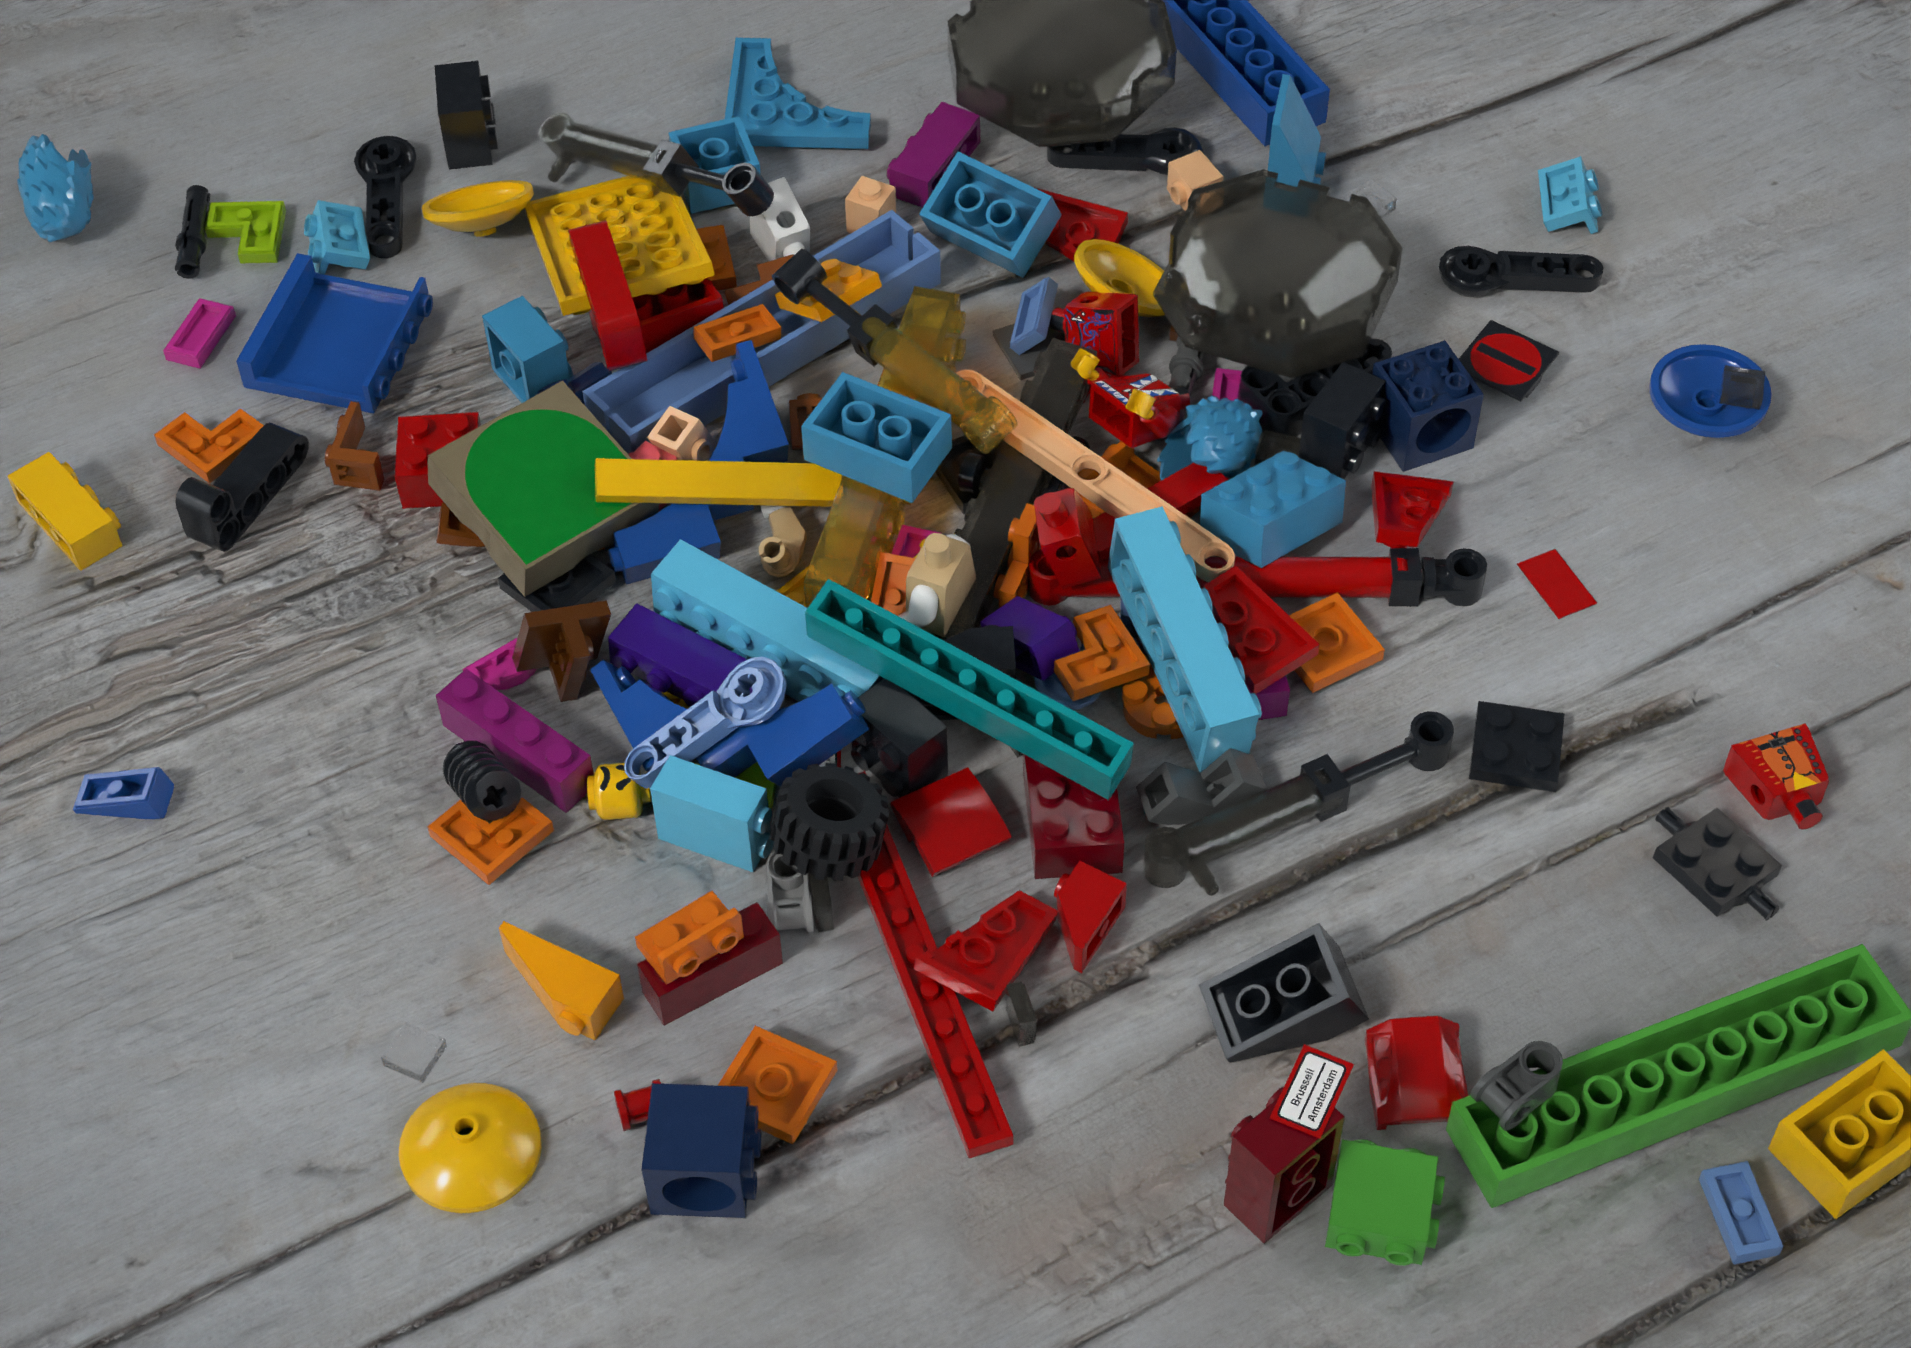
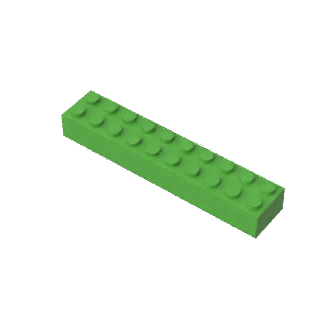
M1860 944L1563 1059L1556 1092L1511 1130H1503L1499 1126L1500 1119L1482 1101L1476 1102L1470 1095L1452 1102L1446 1131L1492 1209L1870 1059L1883 1049L1887 1052L1900 1047L1911 1027V1011L1866 947ZM1540 1068L1532 1071L1533 1073L1539 1075L1548 1074L1546 1071Z

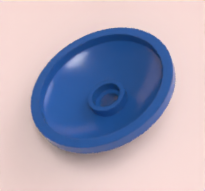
M1707 344L1689 345L1666 354L1654 367L1649 384L1652 402L1666 420L1688 433L1710 438L1732 437L1753 429L1765 418L1772 397L1768 378L1755 362L1737 351Z

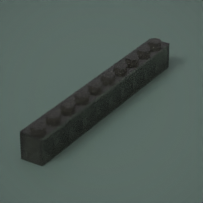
M1052 338L1047 351L1039 352L1034 366L1035 376L1032 381L1026 380L1021 392L1020 402L1069 435L1091 387L1087 383V379L1082 378L1071 367V361L1080 348L1089 351L1096 357L1097 351ZM1000 438L993 452L994 463L992 468H985L981 475L978 488L980 493L977 499L971 498L967 505L964 516L966 523L962 530L957 528L954 532L955 535L966 540L971 546L976 580L945 637L930 633L941 640L950 638L969 628H981L980 621L986 618L994 600L996 581L999 575H1005L1008 569V558L1013 543L1008 541L1011 522L1014 517L1020 519L1026 503L1034 505V500L1040 496L1051 473Z

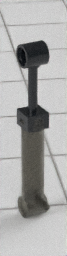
M558 112L548 117L539 129L540 139L557 157L548 174V179L554 183L558 182L561 176L566 173L571 163L579 161L652 182L661 192L679 197L690 181L723 190L746 216L754 217L760 215L769 208L774 199L772 188L750 163L736 164L725 175L699 168L698 164L681 144L663 139L659 145L574 122L568 114Z
M1427 711L1420 713L1411 722L1409 736L1405 738L1404 744L1340 771L1330 756L1326 754L1301 765L1300 775L1177 829L1161 827L1153 830L1145 839L1143 863L1145 878L1152 885L1159 888H1171L1183 882L1186 873L1190 871L1198 885L1204 889L1207 895H1215L1219 891V886L1215 881L1214 875L1206 865L1207 863L1313 816H1316L1322 822L1347 811L1351 785L1403 762L1409 761L1415 768L1422 771H1435L1445 766L1449 759L1454 734L1451 720L1438 712Z

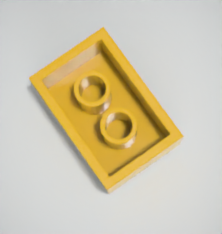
M1884 1049L1782 1119L1768 1147V1150L1835 1219L1911 1166V1076Z

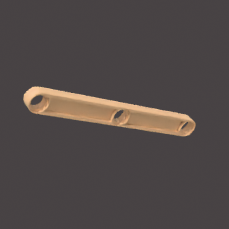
M961 370L951 376L949 380V399L957 409L1066 485L1074 488L1079 494L1111 516L1120 518L1163 506L1169 521H1174L1178 526L1181 537L1180 545L1185 555L1190 554L1193 558L1198 577L1210 582L1234 567L1235 553L1227 543L974 370ZM966 384L978 389L971 395H962L956 391L958 387ZM1089 468L1096 470L1100 475L1093 480H1085L1078 475V472ZM1219 556L1227 564L1222 568L1216 569L1207 566L1204 561L1208 557Z

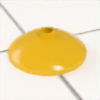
M503 180L486 182L438 195L424 203L421 209L423 217L434 225L455 232H474V236L477 237L487 236L495 233L497 226L512 220L529 204L534 191L532 184L526 181Z
M1086 240L1078 246L1074 254V262L1078 274L1091 292L1138 295V316L1159 317L1170 314L1176 309L1180 301L1178 287L1162 268L1147 257L1126 246L1106 240Z
M487 1083L456 1085L431 1096L410 1116L402 1131L399 1143L401 1170L411 1190L421 1200L435 1208L454 1213H474L488 1210L512 1198L532 1177L541 1155L542 1141L540 1128L529 1105L512 1091ZM473 1128L467 1135L458 1134L462 1129Z

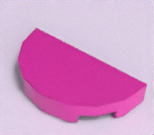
M517 638L462 670L468 669L496 690H507L523 684L537 669L516 671L512 659Z

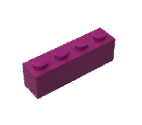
M468 669L461 672L436 694L444 727L464 741L474 740L486 744L513 776L559 809L567 813L587 795L588 776H594L591 755Z

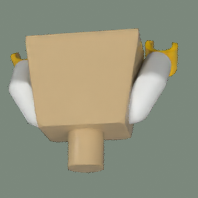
M932 533L921 541L919 545L921 550L913 557L916 559L906 578V612L898 616L929 633L945 637L976 580V572L971 546L966 540L955 534Z

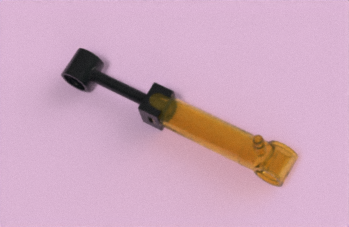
M800 249L772 275V279L778 289L794 304L798 305L806 297L812 296L850 326L847 329L855 352L873 367L877 364L882 366L932 407L951 414L952 422L962 430L966 438L981 452L988 454L1018 426L1016 418L1006 405L993 396L987 398L974 388L970 381L961 378L898 329L895 319L878 305L874 304L864 315H861L821 283L827 279V273L818 260L805 249Z

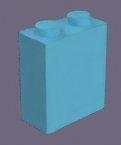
M669 756L650 788L658 839L754 872L760 859H766L769 856L774 844L770 835L772 809L768 808L767 789L686 760Z

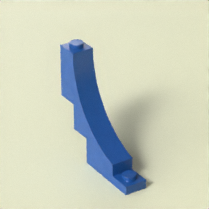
M752 340L737 343L735 360L730 361L735 382L728 384L725 422L719 442L709 461L787 462L789 443ZM671 503L652 517L631 527L613 532L614 548L608 549L613 570L615 573L622 571L626 585L651 578V573L680 539L719 559L721 541L714 521L754 510V505Z
M602 660L590 669L633 749L687 710V708L675 704L662 692L642 680L636 682L630 672L623 666L617 668ZM831 683L813 696L794 705L779 709L770 719L760 724L736 728L696 758L700 766L732 777H737L754 763L758 762L766 778L782 787V782L786 777H792L793 771L799 768L807 770L808 765L822 764L869 730L862 717L866 709L853 691L850 690L846 693ZM650 757L642 763L645 771L649 772L654 764V757Z

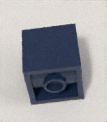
M1445 340L1374 363L1372 375L1386 381L1383 398L1387 399V405L1379 422V425L1383 426L1380 439L1403 472L1474 448L1484 394Z
M652 1083L641 1169L651 1215L746 1218L747 1201L756 1200L757 1171H754V1157L760 1158L762 1142L761 1129H758V1106L750 1105L748 1087Z

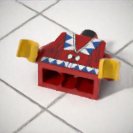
M1082 348L1078 350L1071 361V367L1082 378L1087 379V383L1091 386L1089 418L1130 448L1141 446L1159 438H1166L1177 427L1180 420V410L1186 409V406L1190 405V395L1185 386L1181 385L1171 388L1152 374L1147 373L1111 378L1101 368H1095L1100 361L1095 355Z

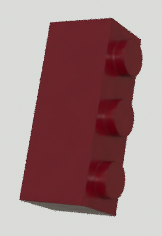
M758 902L739 911L742 918L744 938L739 940L731 950L725 953H718L701 963L692 974L686 977H678L669 984H666L647 959L637 964L642 993L664 1026L783 964L780 934Z

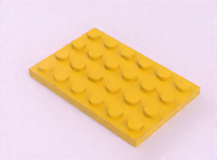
M640 172L529 202L525 207L526 216L563 316L569 314L581 315L591 310L568 234L569 229L604 220L607 221L632 298L644 294H660L667 288L681 284H698L705 278L715 276L712 261L681 196L661 192L657 185H663L664 182L662 180H656L645 172Z

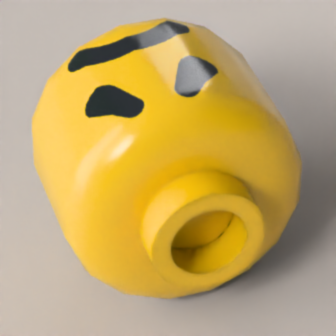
M625 763L601 764L596 768L594 776H588L589 809L596 810L601 819L637 818L642 813L643 803L651 802L650 788H643L631 780L625 773Z

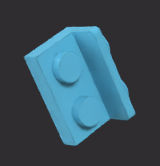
M1581 156L1538 170L1543 222L1547 231L1550 232L1585 221L1590 234L1598 232L1597 218L1602 216V210L1597 195H1594V191L1599 190V185L1594 170L1586 169Z
M318 200L313 214L306 216L304 224V235L309 237L310 241L308 255L312 256L315 272L325 275L329 264L366 270L370 255L362 208Z

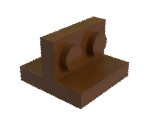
M607 600L524 613L512 657L516 671L549 667L560 702L577 700L582 682L586 681L588 663L590 660L598 658L608 627L611 612Z

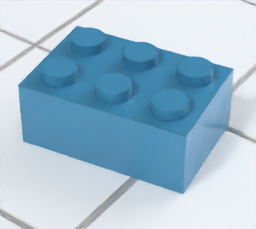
M958 151L919 213V216L931 233L1024 278L1062 215L1052 196Z
M844 372L841 373L801 426L804 460L910 503L914 502L952 449L951 414Z
M1282 451L1204 492L1201 495L1200 526L1227 543L1233 549L1236 556L1262 568L1343 523L1346 480L1330 473L1325 468L1317 467L1298 458L1294 453Z

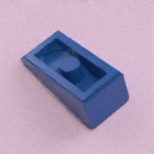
M160 767L85 774L73 811L76 814L136 819H163L174 791V784Z

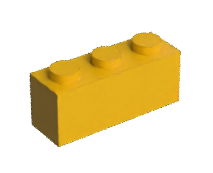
M47 452L7 475L17 502L80 571L122 547L117 532L121 528V524L117 516L109 507L103 509L100 506L96 494L88 484L81 486L78 483L79 480L76 473L66 461L61 464L50 452Z

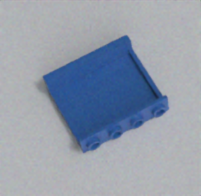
M297 253L236 360L244 388L348 408L350 402L354 401L360 403L361 411L374 414L381 400L386 399L388 396L390 382L396 371L399 372L402 369L405 354L410 344L416 342L419 327L424 317H428L432 311L433 298L428 293L426 279L420 277L413 291H407L319 274L315 272L312 256Z

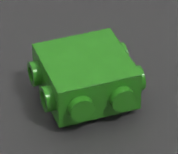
M1342 1139L1325 1247L1336 1249L1339 1253L1347 1256H1361L1365 1254L1385 1258L1388 1262L1395 1265H1410L1412 1263L1422 1265L1426 1247L1435 1249L1438 1236L1439 1219L1431 1218L1432 1204L1441 1205L1445 1181L1444 1176L1436 1175L1438 1157L1426 1155L1423 1151L1414 1148L1399 1150L1378 1146L1369 1140L1349 1141Z

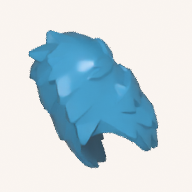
M41 134L39 137L33 135L28 140L22 157L19 158L18 162L19 179H17L26 217L36 233L49 242L75 236L85 228L91 219L90 208L94 198L93 185L91 183V162L83 149H80L79 153L72 149L67 161L56 150L53 142H50L47 135Z
M1210 396L1207 400L1203 398L1196 405L1186 406L1187 418L1180 422L1166 437L1165 443L1167 444L1157 458V462H1161V480L1193 462L1197 465L1206 466L1207 472L1210 474L1222 473L1225 477L1233 478L1244 472V470H1248L1251 460L1256 456V449L1260 434L1262 433V428L1258 421L1263 412L1262 410L1252 409L1249 404L1240 401L1238 398L1235 400H1229L1228 398L1219 399L1216 396Z

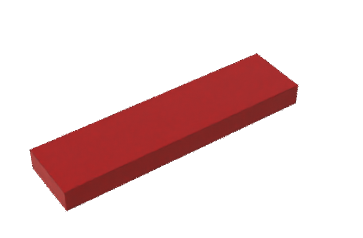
M1193 462L1147 489L1183 514H1186L1201 505V495L1204 492L1229 479L1222 473L1210 474L1207 472L1206 466L1197 465ZM1107 512L1093 518L1099 562L1109 558L1116 519Z

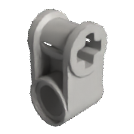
M773 851L768 857L766 865L768 883L766 905L768 918L777 931L805 928L807 932H814L812 895L809 892L808 873L804 876L796 872V866H787L782 861L783 855L776 854ZM785 873L795 874L791 877H781Z

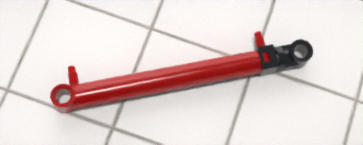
M1407 546L1404 548L1390 547L1388 557L1282 556L1262 568L1238 556H1235L1234 566L1242 570L1270 598H1326L1338 592L1342 598H1388L1389 606L1418 607L1420 594L1422 598L1443 596L1453 605L1471 606L1481 598L1487 571L1486 559L1479 552L1466 548L1451 552L1446 559L1422 557L1421 563L1419 548H1407ZM1064 547L1069 557L1076 553L1074 547ZM1042 549L1034 552L1031 556L1028 590L1032 599L1039 604L1057 605L1067 597H1120L1107 567L1109 558L1099 562L1102 578L1062 589ZM1211 556L1204 561L1207 566L1216 569L1222 568L1227 564L1219 556ZM1196 575V579L1202 589L1208 582Z

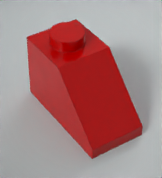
M1082 861L1077 863L1070 875L1067 873L1062 875L1054 891V897L1057 898V910L1059 911L1057 915L1058 923L1073 969L1080 973L1084 971L1125 909L1127 889L1126 882Z

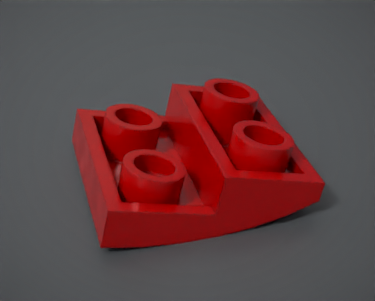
M968 767L890 803L909 843L914 841L931 877L1005 844L1012 838L992 800Z

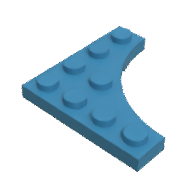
M735 38L725 119L740 116L752 146L869 149L871 113L846 111L827 105L820 109L806 102L805 95L797 91L789 83L784 84L777 74V67L772 57L771 38Z

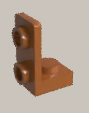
M351 401L345 415L339 417L337 435L333 444H329L326 448L325 465L330 468L334 485L380 491L385 478L378 452L357 449L365 430V423L360 403Z

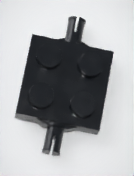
M1665 807V810L1662 809L1655 818L1656 822H1659L1673 837L1659 845L1652 858L1715 916L1718 917L1733 906L1747 903L1763 916L1766 921L1777 913L1779 906L1760 890L1762 886L1778 876L1782 865L1721 810L1716 808L1699 820L1685 823L1669 807Z

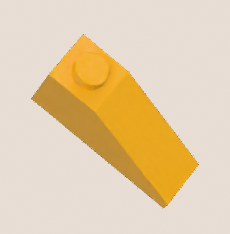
M503 921L499 926L504 952L554 1020L564 1031L571 1035L578 1036L582 1034L596 1040L624 999L620 975Z

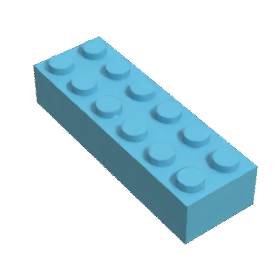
M1162 506L1115 519L1107 567L1197 768L1201 773L1229 748L1247 754L1250 753L1252 741L1256 739L1255 730L1262 711L1258 697L1255 693H1249L1244 682L1245 673L1241 661L1237 657L1233 658L1228 648V635L1224 625L1221 622L1217 623L1213 616L1212 601L1207 589H1201L1199 586L1193 558L1190 554L1185 555L1180 545L1181 537L1178 526L1174 521H1169Z
M681 539L651 573L653 609L655 613L746 659L766 657L774 660L784 672L786 680L785 694L798 702L813 696L831 683L846 693L851 690L859 697L884 679L807 636L805 619L807 607Z

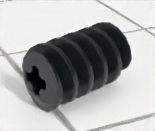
M466 740L456 744L447 753L443 762L445 781L474 816L483 820L495 821L506 817L515 810L520 802L522 792L519 781L486 744L479 741Z

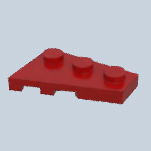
M1038 189L1052 196L1062 214L1045 244L1074 261V254L1078 246L1086 240L1099 239L1119 244L1128 224V212Z
M1374 471L1371 491L1376 542L1383 543L1391 548L1418 547L1450 498L1454 481Z
M1237 566L1232 567L1204 585L1203 588L1207 589L1212 601L1213 616L1216 622H1221L1226 629L1229 641L1228 647L1233 657H1237L1241 661L1244 668L1245 681L1251 693L1257 694L1318 655L1320 644Z
M1019 890L982 914L977 923L962 933L958 930L947 937L945 944L933 952L927 950L918 956L913 969L994 1012L1056 922L1059 911Z

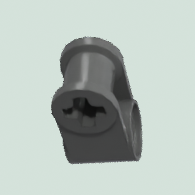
M1530 1042L1500 1066L1494 1067L1483 1075L1472 1088L1470 1095L1476 1102L1482 1101L1500 1119L1499 1126L1503 1130H1511L1556 1092L1563 1064L1562 1054L1557 1047L1549 1042ZM1540 1068L1546 1071L1548 1074H1535L1529 1069Z

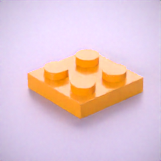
M830 259L820 263L827 273V279L821 284L849 306L882 287L877 272L848 264L838 259ZM781 291L775 294L779 308L819 322H823L835 315L812 296L806 297L797 305L785 297Z

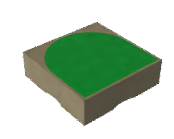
M563 380L428 455V484L459 521L481 539L490 557L524 597L570 571L589 554L614 545L613 532L636 525L659 512V503L596 502V458H632Z

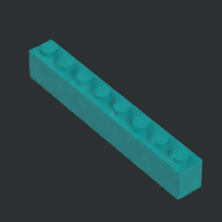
M830 579L826 581L805 611L806 630L809 638L1107 800L1111 798L1131 766L1133 742Z

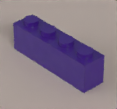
M638 603L633 606L608 636L610 663L617 668L625 667L630 674L647 681L660 692H668L681 700L683 699L689 707L711 691L717 692L727 675L738 664L748 660ZM752 687L749 688L750 694L753 692Z

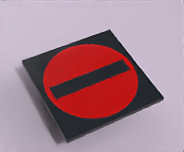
M1490 320L1459 357V360L1474 380L1521 402L1525 397L1528 398L1540 383L1545 371L1559 355V351Z

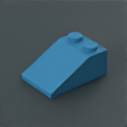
M1286 74L1282 75L1272 122L1264 208L1308 214L1311 199L1318 200L1321 178L1316 177V174L1323 175L1326 153L1319 152L1321 135L1291 76Z

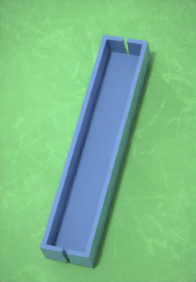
M893 210L888 211L813 255L819 263L830 259H838L839 261L878 273L882 287L850 305L861 315H864L874 304L878 305L888 314H891L941 283L940 250L919 232L914 234V228ZM773 280L694 325L697 326L764 304L782 327L781 339L755 348L768 387L850 338L847 332L850 326L836 315L823 322H819L779 308L775 294L780 292ZM693 326L646 354L647 362L621 368L583 390L584 403L588 410L629 454L634 452L644 441L651 443L647 436L669 406L699 418L704 426L724 415L727 410L728 384L735 382L730 364L731 360H735V355L711 362L693 339Z

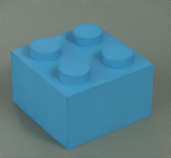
M740 116L668 132L669 141L681 144L701 169L725 175L736 164L750 163L761 174L760 163ZM691 181L683 191L691 214L735 204L725 191Z
M523 295L482 315L492 369L521 403L537 395V392L548 384L562 379H569L573 376V371L566 357V351L569 350V346L565 336L559 329L553 330L548 324L543 311L538 306L533 307Z

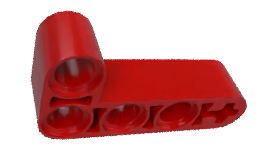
M604 220L569 229L568 234L596 322L608 371L647 362L639 318L607 221Z

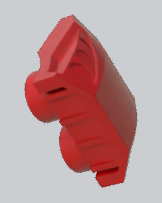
M1440 1016L1389 1019L1366 1030L1364 1040L1376 1129L1386 1130L1387 1125L1448 1121L1452 1102L1469 1096L1461 1057L1459 1024Z

